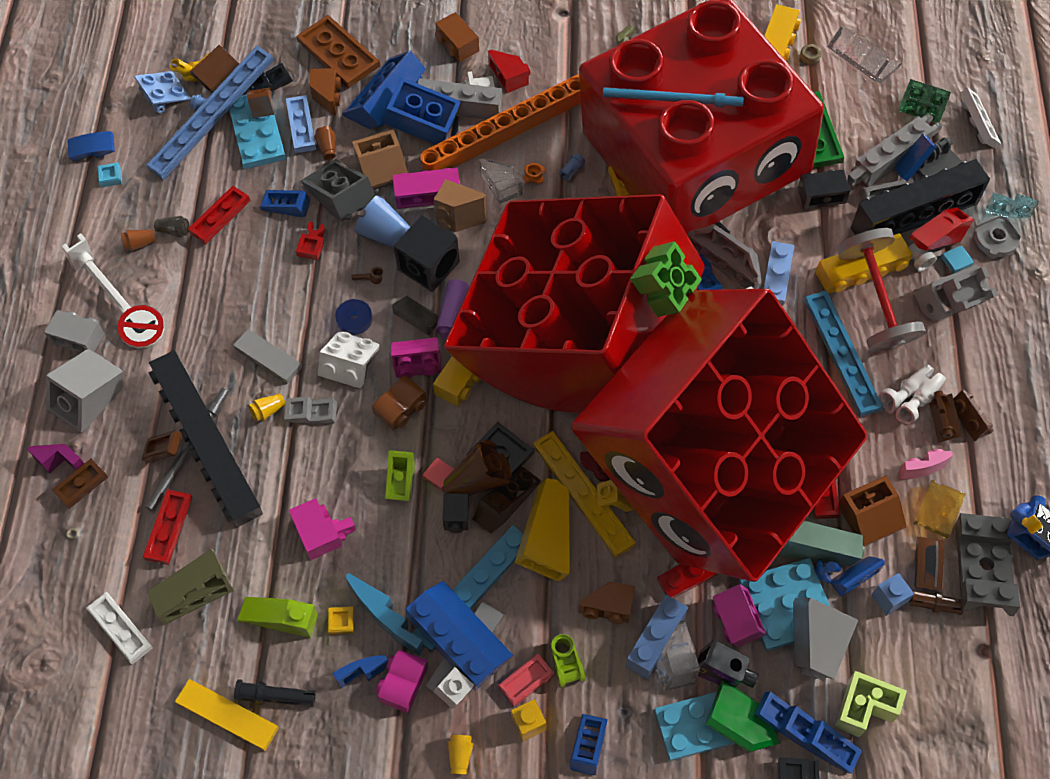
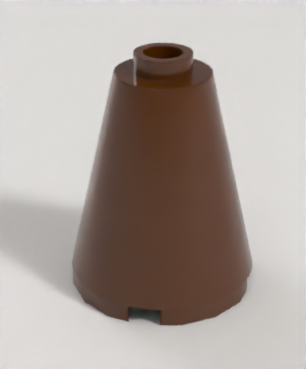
M489 440L481 441L444 479L443 490L445 494H468V496L506 485L509 483L508 478L512 477L510 464L503 452L499 454L494 449L498 447L495 443Z

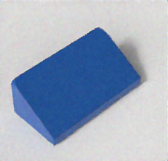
M868 556L833 578L830 584L840 596H843L879 573L885 565V561Z

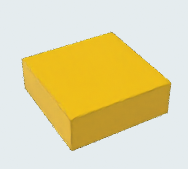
M353 606L328 608L329 635L354 634Z

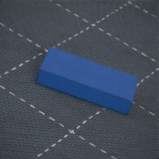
M922 133L894 167L902 179L908 182L936 149V146L928 136Z

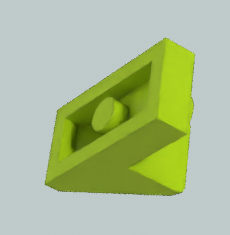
M388 451L385 499L410 501L412 475L415 472L414 453Z

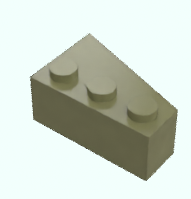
M210 549L162 582L154 585L153 588L147 591V595L157 618L163 625H166L234 590L213 549Z

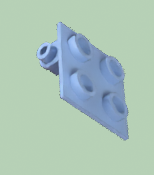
M172 71L134 76L139 84V90L144 93V97L148 103L152 104L155 112L163 113L166 103L191 100V97Z

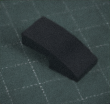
M280 63L267 72H263L249 87V90L270 88L271 91H274L293 82L284 64Z

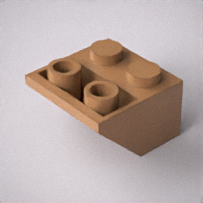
M393 129L352 142L359 169L362 174L368 176L373 189L393 183V175L408 173L400 144Z

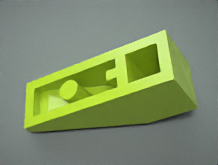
M245 596L238 622L311 638L318 613L315 606L309 603L291 599Z

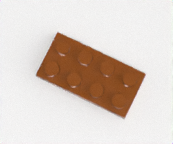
M326 15L296 36L297 41L326 68H335L337 77H340L341 82L348 88L380 67V60L329 15Z

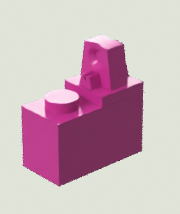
M316 498L289 509L310 560L342 547L341 542L346 540V536L356 531L351 517L338 521V519L331 520L325 505L320 506Z

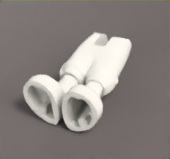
M927 364L907 380H903L898 392L886 388L880 392L879 399L883 408L889 414L896 411V419L898 421L911 424L919 417L917 408L931 402L934 396L933 393L941 388L946 381V377L941 373H937L932 379H929L934 368ZM913 396L909 402H905L900 406L906 398Z

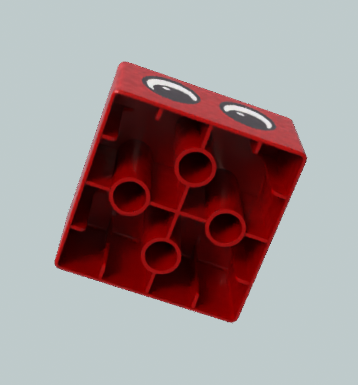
M707 0L582 63L579 67L582 129L584 135L606 164L611 166L619 181H622L624 188L630 195H663L686 234L692 230L712 226L813 170L824 104L733 0ZM605 87L706 95L725 93V96L744 97L743 107L724 105V108L714 107L712 104H702L693 100L669 102L603 97V89Z
M770 289L694 290L693 293L685 294L688 297V301L680 313L666 315L573 421L571 429L677 563L756 582L866 441L867 432Z

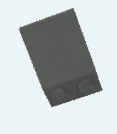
M336 159L301 180L302 184L331 215L341 221L350 218L359 209L365 208L375 197L368 176Z

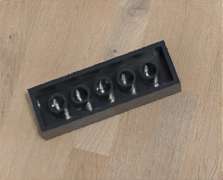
M977 159L961 162L953 168L942 169L932 176H924L916 182L905 183L892 191L886 190L876 197L863 199L858 205L850 228L855 235L880 228L892 229L893 235L905 233L925 225L947 209L957 207L962 211L978 205L990 181V177Z

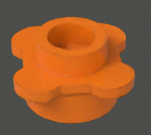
M530 163L524 167L525 175L523 176V181L525 183L541 184L544 182V166L538 163Z

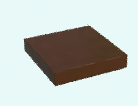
M218 45L191 70L190 74L210 93H213L240 63Z

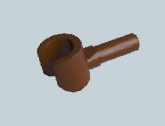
M377 266L371 269V273L352 274L351 277L352 280L366 279L371 280L374 284H379L382 281V276L375 275L383 274V269Z

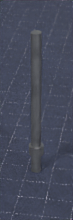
M221 388L213 402H209L206 407L212 419L219 415L222 410L221 405L230 393L225 388ZM190 441L186 442L145 507L148 510H155L191 454L190 449L193 446Z

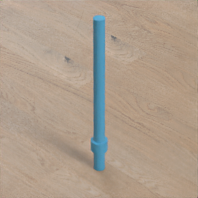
M605 87L603 89V97L669 102L693 100L702 104H712L714 107L724 108V105L743 107L744 97L725 96V93L706 95Z

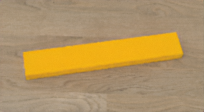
M552 431L533 442V447L557 480L569 487V496L612 555L617 558L636 546L635 540L609 506L601 508L597 505V489L556 434Z

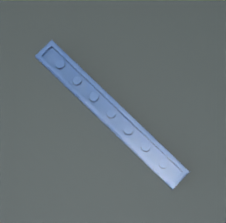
M256 46L146 165L147 169L162 180H165L274 61L273 56L259 46Z

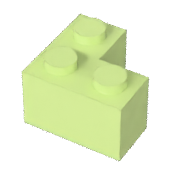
M855 671L848 680L834 728L860 737L866 731L871 715L893 723L900 716L907 690Z

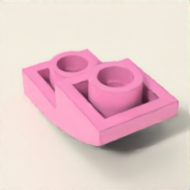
M934 449L927 452L922 461L917 458L905 461L899 470L900 480L927 476L942 469L952 458V451Z

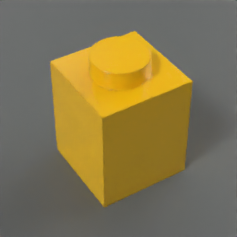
M535 699L511 710V718L522 742L546 731L547 723Z

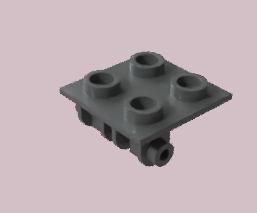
M944 137L933 143L936 149L918 171L923 176H932L942 169H950L963 162L951 150V145H953L952 139Z

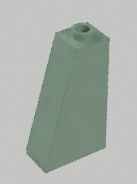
M804 521L777 557L798 560L810 558L813 562L821 559L824 563L832 561L840 565L851 566L860 561L864 555L863 535Z

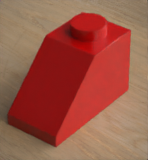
M492 49L488 51V65L506 93L529 85V75L531 74L527 63L524 64L519 56Z

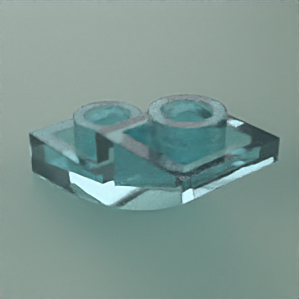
M993 192L985 212L1011 218H1028L1033 214L1039 201L1018 193L1013 200Z

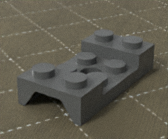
M960 513L955 525L962 611H969L980 606L1003 608L1008 616H1015L1020 608L1018 584H1014L1010 544L1013 540L1007 536L1011 518ZM985 562L989 564L992 570H984L979 563Z

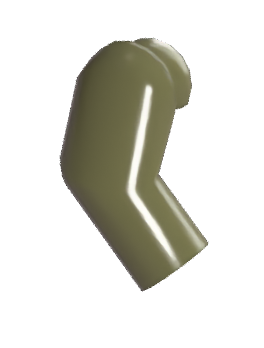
M626 26L616 35L617 46L622 42L628 41L629 37L635 33L633 26Z

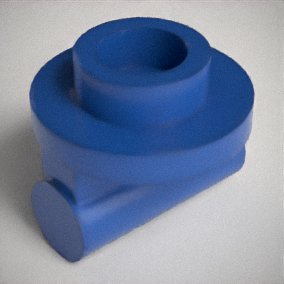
M819 559L814 569L819 580H824L829 584L832 582L830 574L840 572L841 565L830 561L825 566L824 562Z

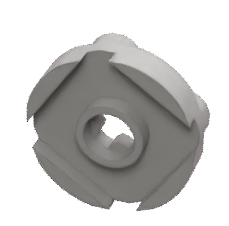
M993 215L980 221L973 234V238L977 247L988 258L1007 257L1016 251L1020 243L1021 231L1012 220L1007 218L1005 221L998 219L999 216ZM995 233L997 236L1001 235L1002 237L1001 239H996L993 237V234Z

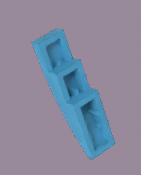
M348 573L345 576L347 583L363 608L396 641L419 656L424 649L423 640L406 630L408 623L405 617L391 610L393 606L391 597Z

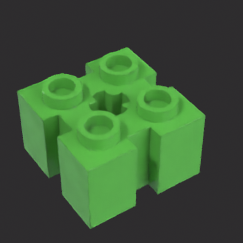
M675 241L654 246L644 259L645 265L639 266L630 278L640 294L648 295L647 303L657 317L680 313L688 301V297L685 294L693 293L702 280L691 264L686 265L683 260L686 256Z

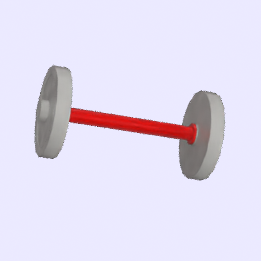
M889 228L874 229L846 239L836 247L840 259L850 260L865 257L888 329L876 333L866 340L870 351L897 348L926 334L923 322H911L897 326L874 253L885 249L895 241L892 229Z

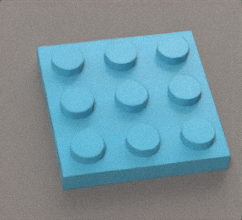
M810 558L767 570L756 582L743 579L738 581L739 584L748 588L767 635L760 638L765 652L794 643L793 602L795 598H812L830 607Z

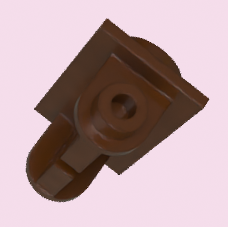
M964 389L961 390L953 398L957 416L975 442L983 434L985 436L991 434L994 431L992 429L993 424L988 421L984 413L980 414V407L973 399V395L968 394Z
M943 391L934 392L929 405L938 443L962 437L952 393L946 395L943 394Z

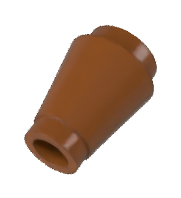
M329 126L319 127L315 130V141L323 158L331 160L336 157L335 132Z
M153 229L126 230V232L121 233L125 251L130 250L132 252L156 242Z

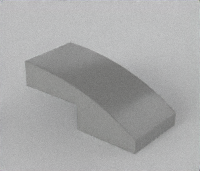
M309 396L287 398L284 420L300 424L336 423L337 401L334 398L311 400Z

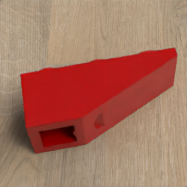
M957 207L947 209L913 232L909 238L915 242L919 249L926 251L962 241L974 219Z

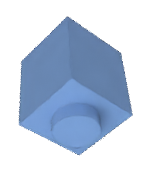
M899 573L879 584L872 593L873 598L886 616L906 605L914 595Z

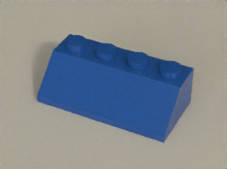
M411 50L388 58L343 111L342 115L368 129L382 127L387 106L401 77L418 83L419 78H423L421 75L426 68Z
M444 581L424 591L405 608L406 617L453 668L456 667L474 684L472 687L474 691L481 687L513 657V654Z

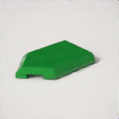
M722 680L705 725L749 753L780 744L776 730L754 715L759 702L725 680Z

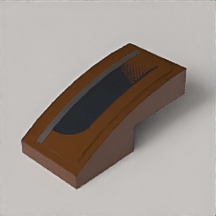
M917 537L914 560L916 561L914 587L942 590L943 540Z

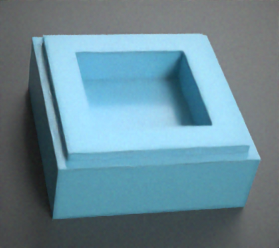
M119 162L97 166L100 187L122 184Z
M962 245L943 253L941 256L952 274L969 268L974 264V261Z

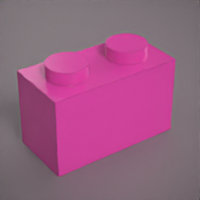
M739 584L713 596L715 602L713 609L716 616L722 619L725 627L722 630L728 643L731 642V644L741 647L767 635L747 587Z

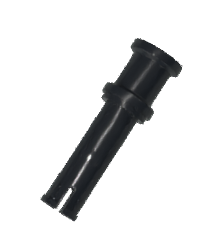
M237 679L234 690V703L249 701L256 702V705H262L265 702L314 707L316 690L267 686V683L261 681L255 684L245 683L243 680Z

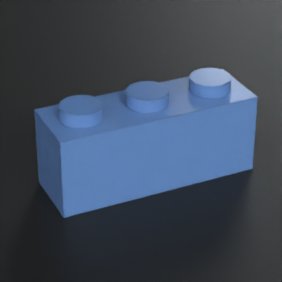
M666 594L629 654L626 667L648 680L683 622L688 607Z

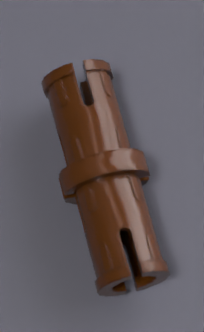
M912 590L914 595L909 600V605L912 607L932 609L934 613L943 611L962 615L964 612L961 610V599L942 596L938 592L929 594Z

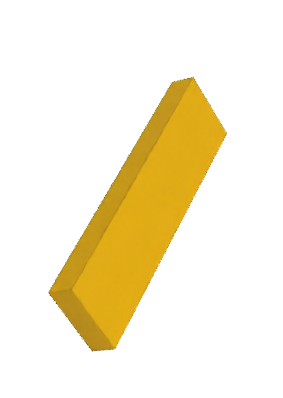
M191 679L187 681L175 700L176 704L263 751L267 750L279 729L274 723Z

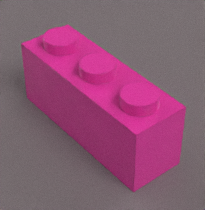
M458 168L425 170L416 173L393 175L397 209L434 205V198L445 179L460 184Z

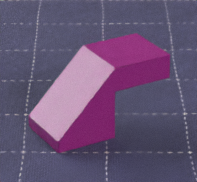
M66 444L37 445L27 448L32 457L49 473L56 469L63 461H66L75 470L84 464L81 458Z

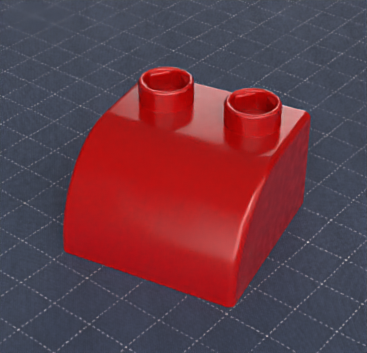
M660 194L510 201L502 212L446 338L444 348L467 370L505 394L545 409L581 413L666 317V315L656 316L647 303L648 295L640 294L630 280L638 267L645 265L644 259L654 246L675 241L686 256L683 260L686 265L691 264L700 277H702L705 265L667 200Z

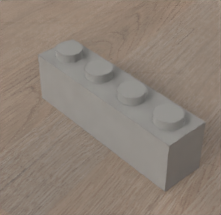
M420 78L418 80V84L461 101L456 116L487 120L501 113L503 105L502 88Z

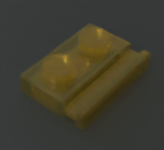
M931 480L913 524L921 525L924 529L948 539L966 494L944 484L939 485L934 480Z

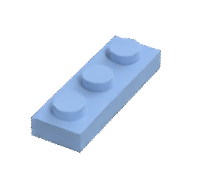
M307 95L286 98L295 153L316 150Z
M772 241L764 288L770 289L780 304L784 306L794 245Z

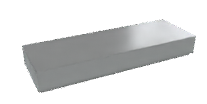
M249 329L233 345L237 351L287 384L302 368L300 362Z

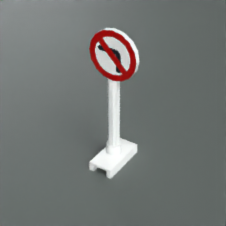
M81 233L77 235L80 242L71 248L66 243L62 245L74 270L77 272L81 268H86L123 312L118 321V333L123 342L130 347L140 349L148 348L162 338L165 329L161 314L153 307L146 305L131 307L93 263L95 258L87 240Z

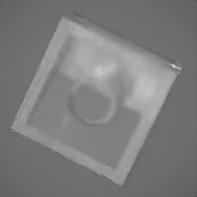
M685 620L679 621L661 653L660 660L657 662L658 668L655 669V675L658 684H663L664 691L694 685L700 671Z

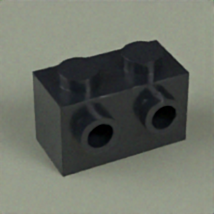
M844 169L801 175L797 187L804 209L846 204L851 191Z

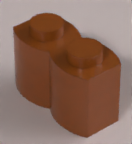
M405 375L389 391L385 392L372 405L373 413L393 431L398 427L402 428L409 421L411 414L415 411L419 412L424 408L427 400L426 392Z

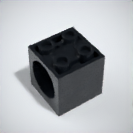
M423 215L393 245L397 270L431 292L460 263L458 237L452 231L440 227L435 220L428 219Z

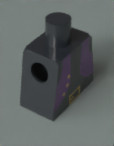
M714 639L700 650L692 672L693 675L720 685L722 680H725L734 687L742 683L753 688L759 676L758 673L747 669L750 661L747 656Z

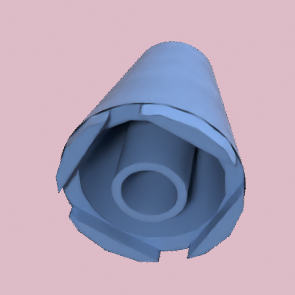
M377 195L364 209L366 213L363 218L359 217L354 231L360 236L394 248L393 245L405 234L410 226L384 198Z

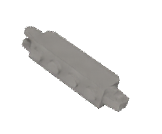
M930 114L922 118L918 116L856 160L855 166L851 169L852 172L848 175V184L854 187L863 182L870 187L895 169L894 167L922 133L931 139L942 129L943 125L937 122L933 126H929L928 124L933 119V116Z

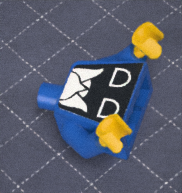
M1037 495L1032 496L1030 502L1018 504L1010 512L1012 519L1007 536L1036 560L1050 557V511L1045 507L1046 499Z

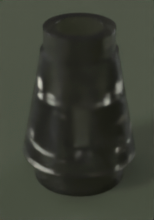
M182 216L156 219L154 222L156 232L179 238L186 236L189 232V221Z

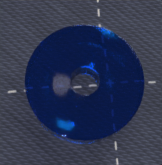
M350 299L343 302L335 313L339 329L351 335L365 332L373 321L370 306L359 299Z

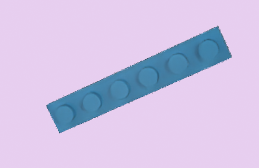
M827 290L805 296L804 302L858 416L862 417L881 411L883 405Z
M514 525L507 530L453 589L470 609L479 602L515 562L523 533ZM418 629L412 633L423 640L424 647L431 653L436 649Z

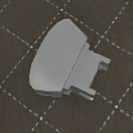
M978 265L971 266L913 290L922 313L931 320L945 319L954 313L998 296L995 288L990 289L986 278L990 277L986 266L980 267ZM944 288L952 310L946 312L937 293V290Z

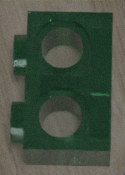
M910 79L898 111L916 117L919 116L920 118L930 114L933 116L932 122H940L951 91Z

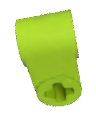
M566 634L555 636L551 643V656L560 688L565 687L567 683L577 680L581 682L586 681L584 669L578 657L573 639ZM563 643L566 644L570 650L567 653L562 654L559 653L555 647L558 644Z

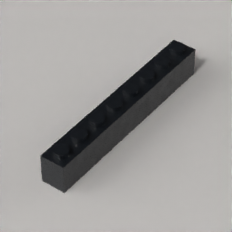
M173 350L150 361L149 364L152 371L148 373L154 385L160 384L162 390L158 392L164 404L170 403L172 409L169 410L172 419L175 423H181L183 428L179 431L182 433L185 443L191 442L193 448L190 449V452L195 462L201 461L204 468L200 469L206 482L212 481L215 488L211 489L217 503L222 501L226 507L222 509V512L228 523L233 521L236 528L263 515L257 499L176 351Z

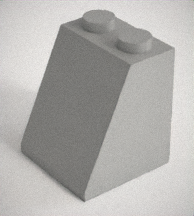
M90 349L85 350L46 375V410L82 433L122 390L123 371Z
M795 598L793 602L795 666L803 669L801 674L814 680L835 679L858 620L812 598Z

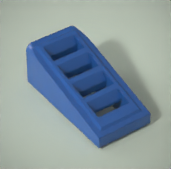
M266 190L260 209L284 215L306 217L310 198L305 191Z
M582 714L570 760V769L572 771L596 775L608 719ZM585 726L598 728L600 731L596 732L584 728ZM582 737L597 739V742L582 739ZM580 747L595 750V752L580 750Z

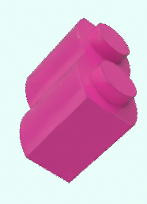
M398 650L396 655H391L386 667L389 672L385 679H380L376 693L380 703L408 713L427 672L428 661Z

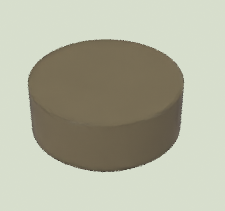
M813 44L803 46L800 52V60L807 65L817 64L821 58V49Z

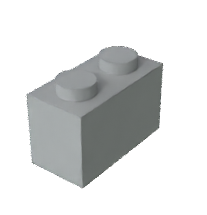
M56 310L44 331L51 344L80 353L87 349L95 352L105 334L100 323L94 318L87 317L86 319L74 312H63L60 310Z

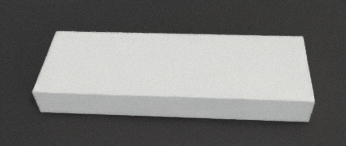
M105 592L86 608L132 665L153 649L108 592Z

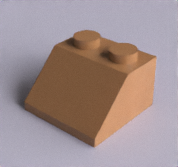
M445 179L434 198L436 222L445 230L458 232L486 223V194Z

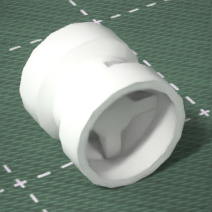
M915 243L909 246L913 254L911 260H913L917 271L921 272L928 269L937 260L933 252L921 250Z

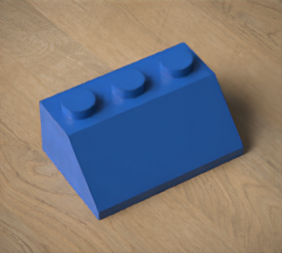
M401 77L387 106L383 124L436 145L447 139L461 101Z

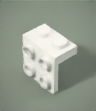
M347 332L336 333L320 351L318 376L361 389L364 385L366 365L379 350V344L367 338L362 339L352 336Z

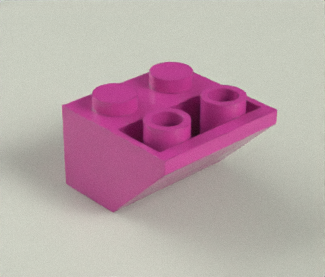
M438 337L391 343V355L396 378L405 375L411 378L417 375L432 376L436 373H441Z

